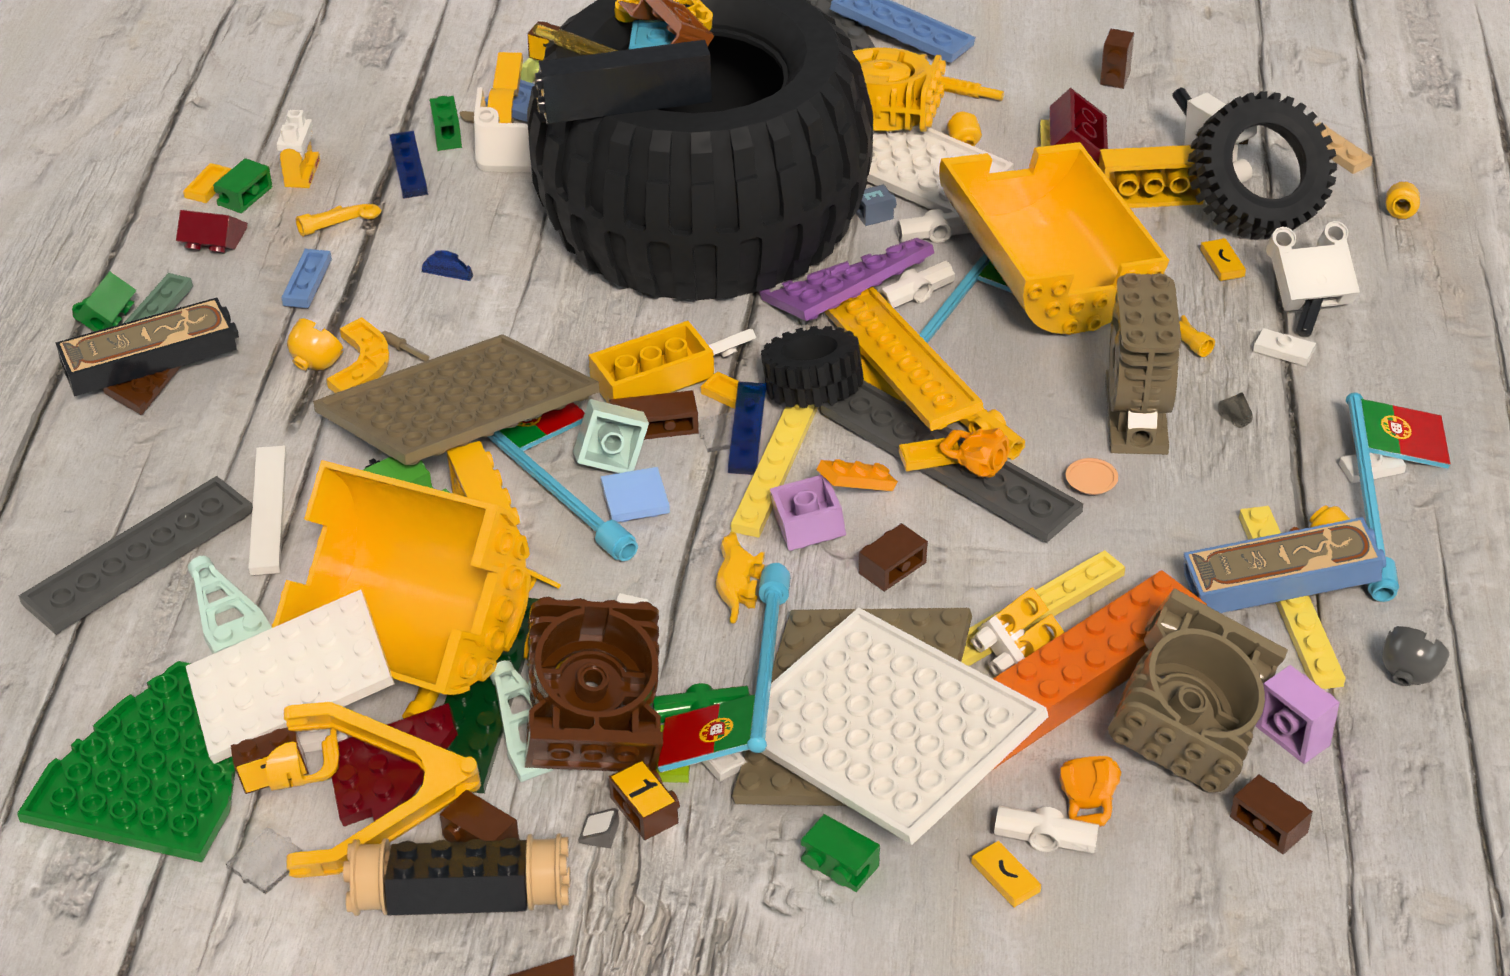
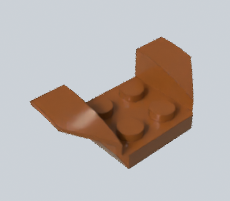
M640 0L638 4L618 2L631 17L665 21L668 24L667 29L676 36L671 44L705 40L708 47L714 37L684 4L674 0Z

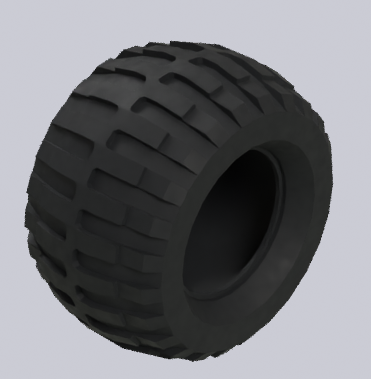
M597 0L582 9L581 12L567 19L559 28V33L549 40L542 61L629 50L633 21L622 22L616 19V0ZM700 0L713 14L710 32L714 37L708 46L711 58L712 102L547 124L544 113L539 114L537 97L542 95L541 90H537L535 82V86H532L527 110L533 185L555 231H559L566 250L576 254L578 261L585 268L602 274L604 279L620 287L634 289L649 295L689 300L733 298L774 288L777 284L807 273L809 266L823 261L833 253L835 243L841 241L847 233L850 221L859 209L867 185V178L873 158V110L861 64L852 51L849 37L843 29L836 26L833 17L811 5V2L808 0Z

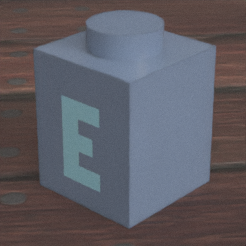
M884 184L867 188L864 191L856 214L865 226L894 219V208L897 206L896 198Z

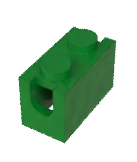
M439 96L429 99L437 150L462 148L460 124L454 96Z
M246 158L213 184L215 193L219 195V198L216 200L217 205L241 214L273 187L269 166Z
M109 271L84 303L75 319L94 332L116 326L122 320L118 316L120 312L126 315L134 304L131 297L136 292V289Z
M825 814L801 839V845L806 848V851L801 855V861L812 870H818L832 878L838 885L846 886L855 892L862 887L879 867L880 844Z

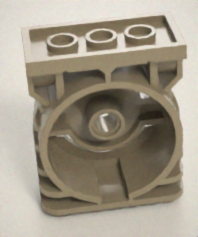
M1127 273L1120 276L1117 280V292L1110 331L1109 370H1106L1105 373L1110 452L1119 454L1168 455L1169 437L1166 413L1172 412L1175 403L1179 348L1181 345L1175 282L1165 274Z
M1174 588L1146 625L1145 631L1147 633L1144 642L1148 651L1137 663L1120 698L1121 702L1115 710L1108 732L1116 743L1134 750L1146 759L1169 769L1175 775L1200 786L1203 790L1210 793L1221 792L1242 771L1243 761L1249 751L1248 746L1253 739L1252 732L1264 709L1265 692L1263 683L1275 676L1277 667L1285 659L1288 649Z

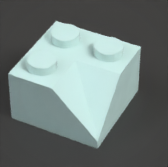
M589 399L573 449L577 463L617 473L634 471L649 425L645 413Z

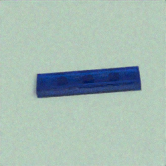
M414 131L390 134V143L403 199L428 195Z
M738 381L728 473L754 475L758 467L766 383Z

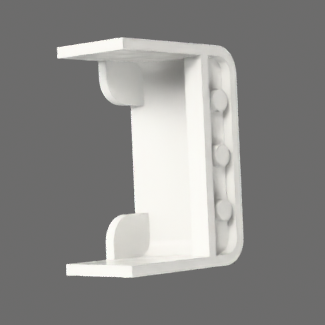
M478 87L474 111V143L477 167L485 172L532 173L528 124L499 123L498 112L494 108L486 107L483 88Z

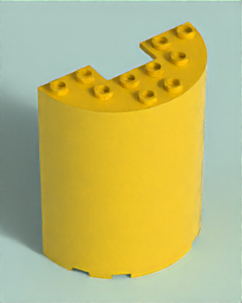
M1080 142L1035 147L1028 169L989 173L993 159L988 153L941 159L939 178L947 199L1028 317L1043 330L1070 335L1095 331L1111 323L1118 278L1127 273L1164 274L1170 261Z
M321 460L304 520L323 525L322 531L318 538L317 548L309 569L306 585L286 580L272 628L361 589L366 598L393 679L447 695L467 692L470 690V686L478 680L484 682L495 671L496 661L502 652H509L520 630L528 603L531 574L526 572L525 559L529 557L530 552L526 536L520 535L516 526L518 520L507 509L499 505Z

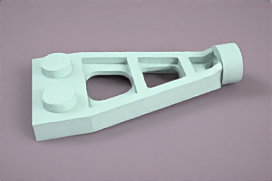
M198 556L191 560L188 565V571L195 582L203 634L212 654L272 628L262 610L217 571L209 557ZM220 589L226 593L227 597L211 603L208 602L206 597L207 594ZM231 608H236L244 615L220 626L216 624L215 615Z
M510 661L498 662L490 678L496 688L507 755L520 782L555 769L525 768L526 743L520 740L518 727L521 724L527 723L530 709L513 715L508 699L523 695L531 705L529 684L514 669Z

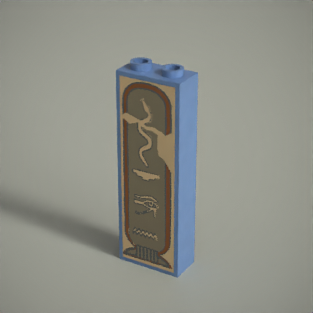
M1363 517L1184 553V575L1190 591L1207 603L1208 607L1219 613L1382 581V568L1386 567L1384 551L1382 549L1378 550L1374 530L1372 528L1368 529Z

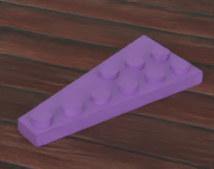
M914 238L886 248L885 254H867L861 256V262L849 265L848 261L808 274L805 281L793 282L790 280L782 283L783 288L770 292L769 289L759 291L761 299L805 321L813 320L822 312L838 307L841 302L859 296L862 291L882 284L883 280L893 275L901 274L904 272V269L914 264L922 263L925 258L934 254L933 244L919 238Z

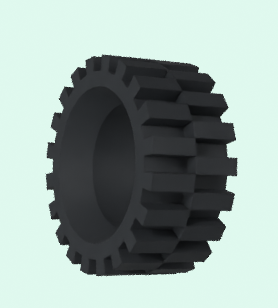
M810 326V330H803V328L795 329L796 332L792 334L789 331L782 333V338L774 337L771 339V343H766L764 350L761 351L767 394L771 400L775 399V403L779 405L784 402L786 407H793L798 404L799 408H807L808 405L812 404L815 407H822V403L825 402L831 405L837 403L838 398L843 400L849 398V393L855 394L859 390L858 387L863 385L864 377L858 338L851 331L845 332L844 328L838 327L833 330L832 326H825L823 329H818V326Z

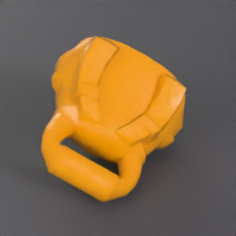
M1000 428L978 429L972 433L963 430H952L939 445L940 450L945 456L958 460L960 465L965 466L970 472L982 478L995 476L1007 461L1010 452L1009 439ZM960 438L965 439L958 450H951Z
M1091 756L1066 761L1060 767L1059 781L1062 791L1066 793L1069 799V819L1099 824V827L1105 826L1112 814V796L1121 781L1122 772L1116 761H1113L1108 756ZM1103 807V813L1077 816L1080 809Z

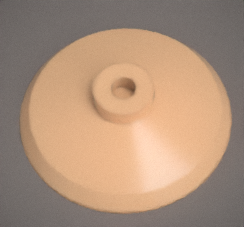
M1084 458L1069 465L1066 470V479L1077 491L1089 495H1098L1111 490L1117 484L1118 473L1110 463L1104 460Z

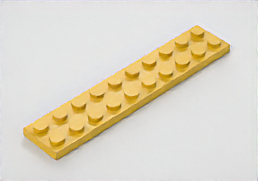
M873 286L862 291L859 296L841 302L838 307L824 311L837 327L844 328L845 332L851 331L854 336H857L860 353L930 431L943 429L951 423L971 418L974 414L984 411L982 400Z

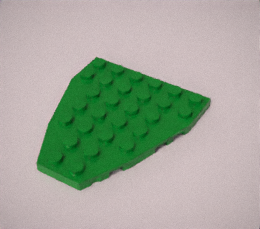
M177 661L168 667L163 674L155 676L148 681V689L138 696L134 697L132 694L126 696L92 725L94 732L83 741L79 738L71 744L72 751L61 761L57 758L52 760L17 813L19 821L202 862L230 813L236 770L232 756L214 764L208 755L186 666L192 663Z

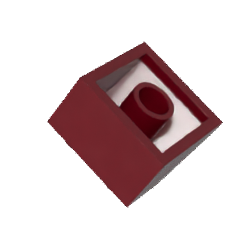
M180 210L176 241L185 244L184 248L200 250L201 246L209 247L211 252L225 253V249L235 250L247 229L248 223L230 215Z

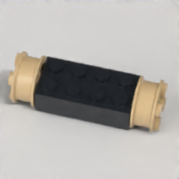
M557 833L555 839H534L532 834H528L527 840H518L516 838H506L501 841L472 839L467 842L438 840L433 843L404 841L399 844H392L391 847L388 838H384L381 844H361L359 839H354L353 843L348 844V861H344L343 864L344 882H350V891L346 893L347 912H353L354 916H359L361 910H382L383 914L388 916L527 911V902L529 910H533L535 905L557 904L559 910H562L563 906L569 905V887L571 883L570 867H568L567 858H569V838L562 837L561 833Z

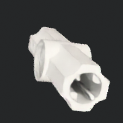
M932 209L922 217L897 221V233L900 243L914 238L921 240L931 239L932 242L942 243L952 235L971 233L957 212L944 213L940 209Z
M943 261L921 272L909 269L901 275L898 282L877 291L893 308L913 299L917 303H922L929 299L933 290L954 282L955 273L952 270L951 264Z
M999 806L994 835L1029 841L1033 848L1041 852H1052L1061 847L1094 854L1099 824L1064 818L1060 811L1052 807H1041L1035 812Z

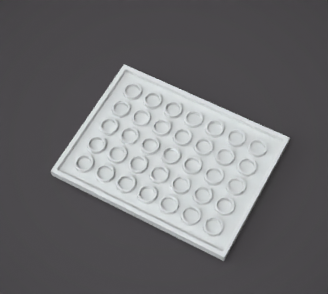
M858 607L771 683L765 736L767 747L761 753L913 845L1049 716L1047 708Z

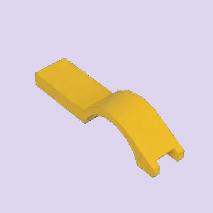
M498 52L493 88L489 92L487 107L494 108L498 112L499 123H512L514 96L518 97L522 72V53Z

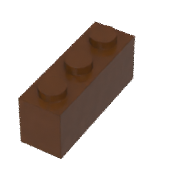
M693 390L609 399V404L645 413L649 425L644 440L699 434L698 410Z

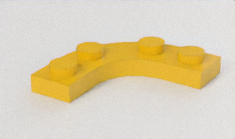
M363 317L340 328L341 338L353 346L360 355L352 365L326 379L328 388L334 393L380 378L389 364L388 344L384 335Z

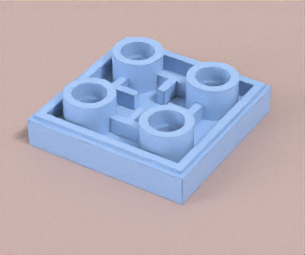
M658 467L601 476V485L611 520L627 522L632 519L656 517L661 514L670 513V505Z

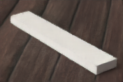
M285 445L256 448L249 552L250 575L280 573L287 455Z

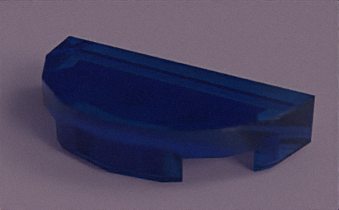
M447 250L435 251L422 264V273L471 281L474 276L469 265L466 266L463 261L458 259L459 255Z

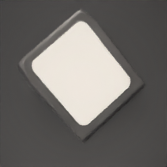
M614 808L588 814L578 842L580 844L611 849L619 826L618 809Z

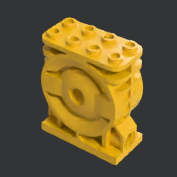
M866 48L853 51L861 64L871 101L873 130L892 131L905 129L911 131L913 126L920 123V132H926L928 127H932L933 118L936 117L937 108L940 107L941 98L944 97L945 84L941 83L942 75H945L946 61L942 60L941 55H936L932 65H930L927 61V54L918 55L902 49Z

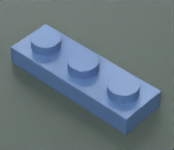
M304 250L281 297L283 306L309 308L332 260L330 251Z

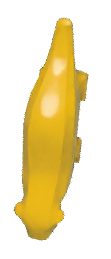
M730 532L721 542L724 561L718 571L715 584L721 599L731 609L730 622L734 624L739 615V603L744 604L748 609L756 607L758 595H755L758 581H750V577L760 579L761 572L765 568V564H762L765 559V553L760 552L758 555L752 556L740 545L736 533Z

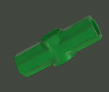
M698 683L690 686L686 693L655 696L653 709L661 716V723H665V718L743 698L750 696L747 685L713 689L708 684Z

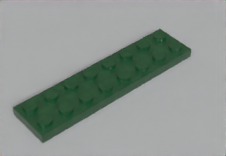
M528 598L525 615L509 652L503 651L496 661L497 663L510 661L520 675L525 662L524 647L529 632L528 620L531 605L538 601L536 598ZM490 676L484 682L478 680L472 684L467 692L447 695L444 703H449L452 709L458 733L447 750L465 758L472 757L476 760L481 787L473 793L485 794L503 735L496 688ZM513 698L508 699V704L510 708L513 702Z

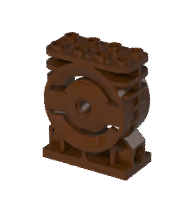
M552 597L539 598L538 601L531 605L528 620V679L532 708L529 710L526 726L525 768L621 771L643 760L651 770H656L663 746V732H661V716L651 707L658 688V656L660 652L658 644L659 626L657 625L659 610L655 606L644 601L637 603H620L616 600L595 602L582 598L556 600ZM566 659L559 669H555L561 661ZM586 682H594L598 686L591 687L588 686Z

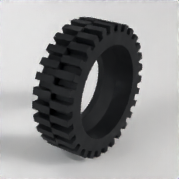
M1260 91L1255 96L1254 92L1242 98L1241 96L1235 98L1203 124L1204 126L1196 133L1197 138L1192 141L1190 147L1195 150L1189 154L1188 162H1194L1195 164L1188 168L1189 176L1196 175V179L1190 185L1192 190L1199 188L1201 193L1195 196L1197 202L1200 203L1205 200L1208 206L1203 211L1207 215L1212 211L1216 214L1212 221L1217 225L1223 221L1227 222L1224 230L1230 233L1239 228L1237 236L1243 238L1251 233V239L1258 240L1264 236L1265 240L1270 239L1277 228L1287 227L1294 230L1313 218L1317 211L1325 206L1326 202L1324 200L1328 199L1333 192L1329 188L1336 182V177L1330 176L1337 171V163H1330V160L1336 156L1335 149H1327V145L1333 141L1330 135L1323 138L1321 132L1326 129L1325 125L1322 122L1316 126L1313 120L1318 116L1313 111L1308 115L1304 114L1303 112L1307 106L1303 103H1299L1295 107L1292 106L1294 98L1287 96L1280 101L1281 93L1274 92L1268 97L1267 91ZM1257 125L1267 127L1282 136L1291 146L1299 163L1300 183L1290 195L1278 199L1263 198L1249 191L1241 183L1233 166V149L1236 140L1244 130Z

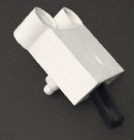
M1182 87L1174 91L1172 97L1186 116L1184 145H1191L1192 141L1197 138L1196 133L1204 126L1203 124L1226 104L1209 93L1191 99L1187 91ZM1257 126L1244 130L1234 145L1233 166L1241 183L1252 178L1253 170L1246 159L1237 160L1238 143L1254 137L1257 133Z
M1339 221L1329 222L1318 238V247L1292 249L1296 243V235L1287 227L1277 228L1266 245L1267 255L1272 258L1284 311L1303 309L1296 327V332L1302 337H1309L1312 334L1321 307L1352 304L1360 293L1346 240L1348 229ZM1277 241L1282 242L1285 246L1279 245Z

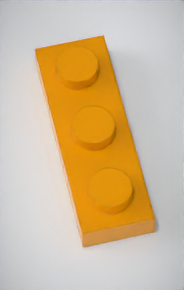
M835 459L834 461L821 460L816 469L833 486L893 491L898 482L889 474L890 470L879 463L870 465L860 461L850 463L840 459Z

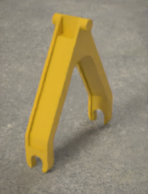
M333 702L290 705L284 708V720H286V726L289 731L333 728L416 763L425 773L423 785L414 797L334 848L288 854L286 865L287 869H289L290 877L305 878L343 873L344 861H348V844L353 843L354 839H359L361 844H381L384 838H388L389 842L450 805L466 789L470 792H475L481 787L477 763L472 757L465 758Z

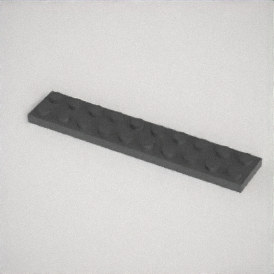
M864 380L862 387H858L859 390L855 394L849 393V398L845 400L838 398L837 403L831 405L825 402L821 407L823 415L900 459L899 445L946 438L952 431L948 427L930 431L907 404ZM964 438L958 440L959 447L965 440ZM1009 461L1005 462L995 476L988 478L978 477L959 463L919 469L1046 543L1083 512L1082 502Z

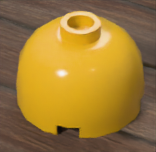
M299 318L287 340L289 353L294 358L292 362L304 371L307 368L318 371L331 367L343 353L341 351L343 349L342 344L325 328L321 332L313 328L316 325L315 322Z

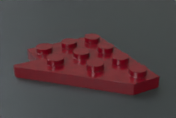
M449 703L387 724L390 727L446 750L458 735ZM354 737L338 742L339 767L332 776L339 819L344 827L373 817L374 821L378 820L411 799L423 783L425 773L416 763Z

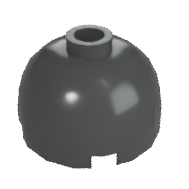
M1397 626L1394 627L1392 632L1391 630L1389 631L1382 648V660L1386 669L1393 675V679L1397 683L1404 686H1411L1412 684L1421 685L1432 682L1443 670L1450 656L1446 646L1438 639L1435 640L1434 644L1425 639L1427 633L1421 630Z

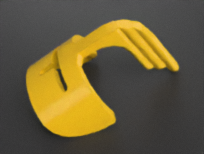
M331 728L330 735L326 736L325 740L322 741L323 766L317 773L305 776L301 774L296 742H288L274 749L270 753L265 767L271 791L291 788L293 786H303L307 783L324 781L331 778L339 767L337 731ZM287 773L291 774V780H288Z

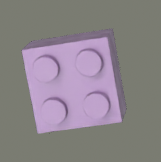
M822 475L770 488L774 514L789 551L846 535L842 507L831 483Z
M1291 665L1263 683L1265 704L1263 713L1256 723V727L1303 764L1331 745L1340 703L1333 695L1324 691L1305 674H1302Z

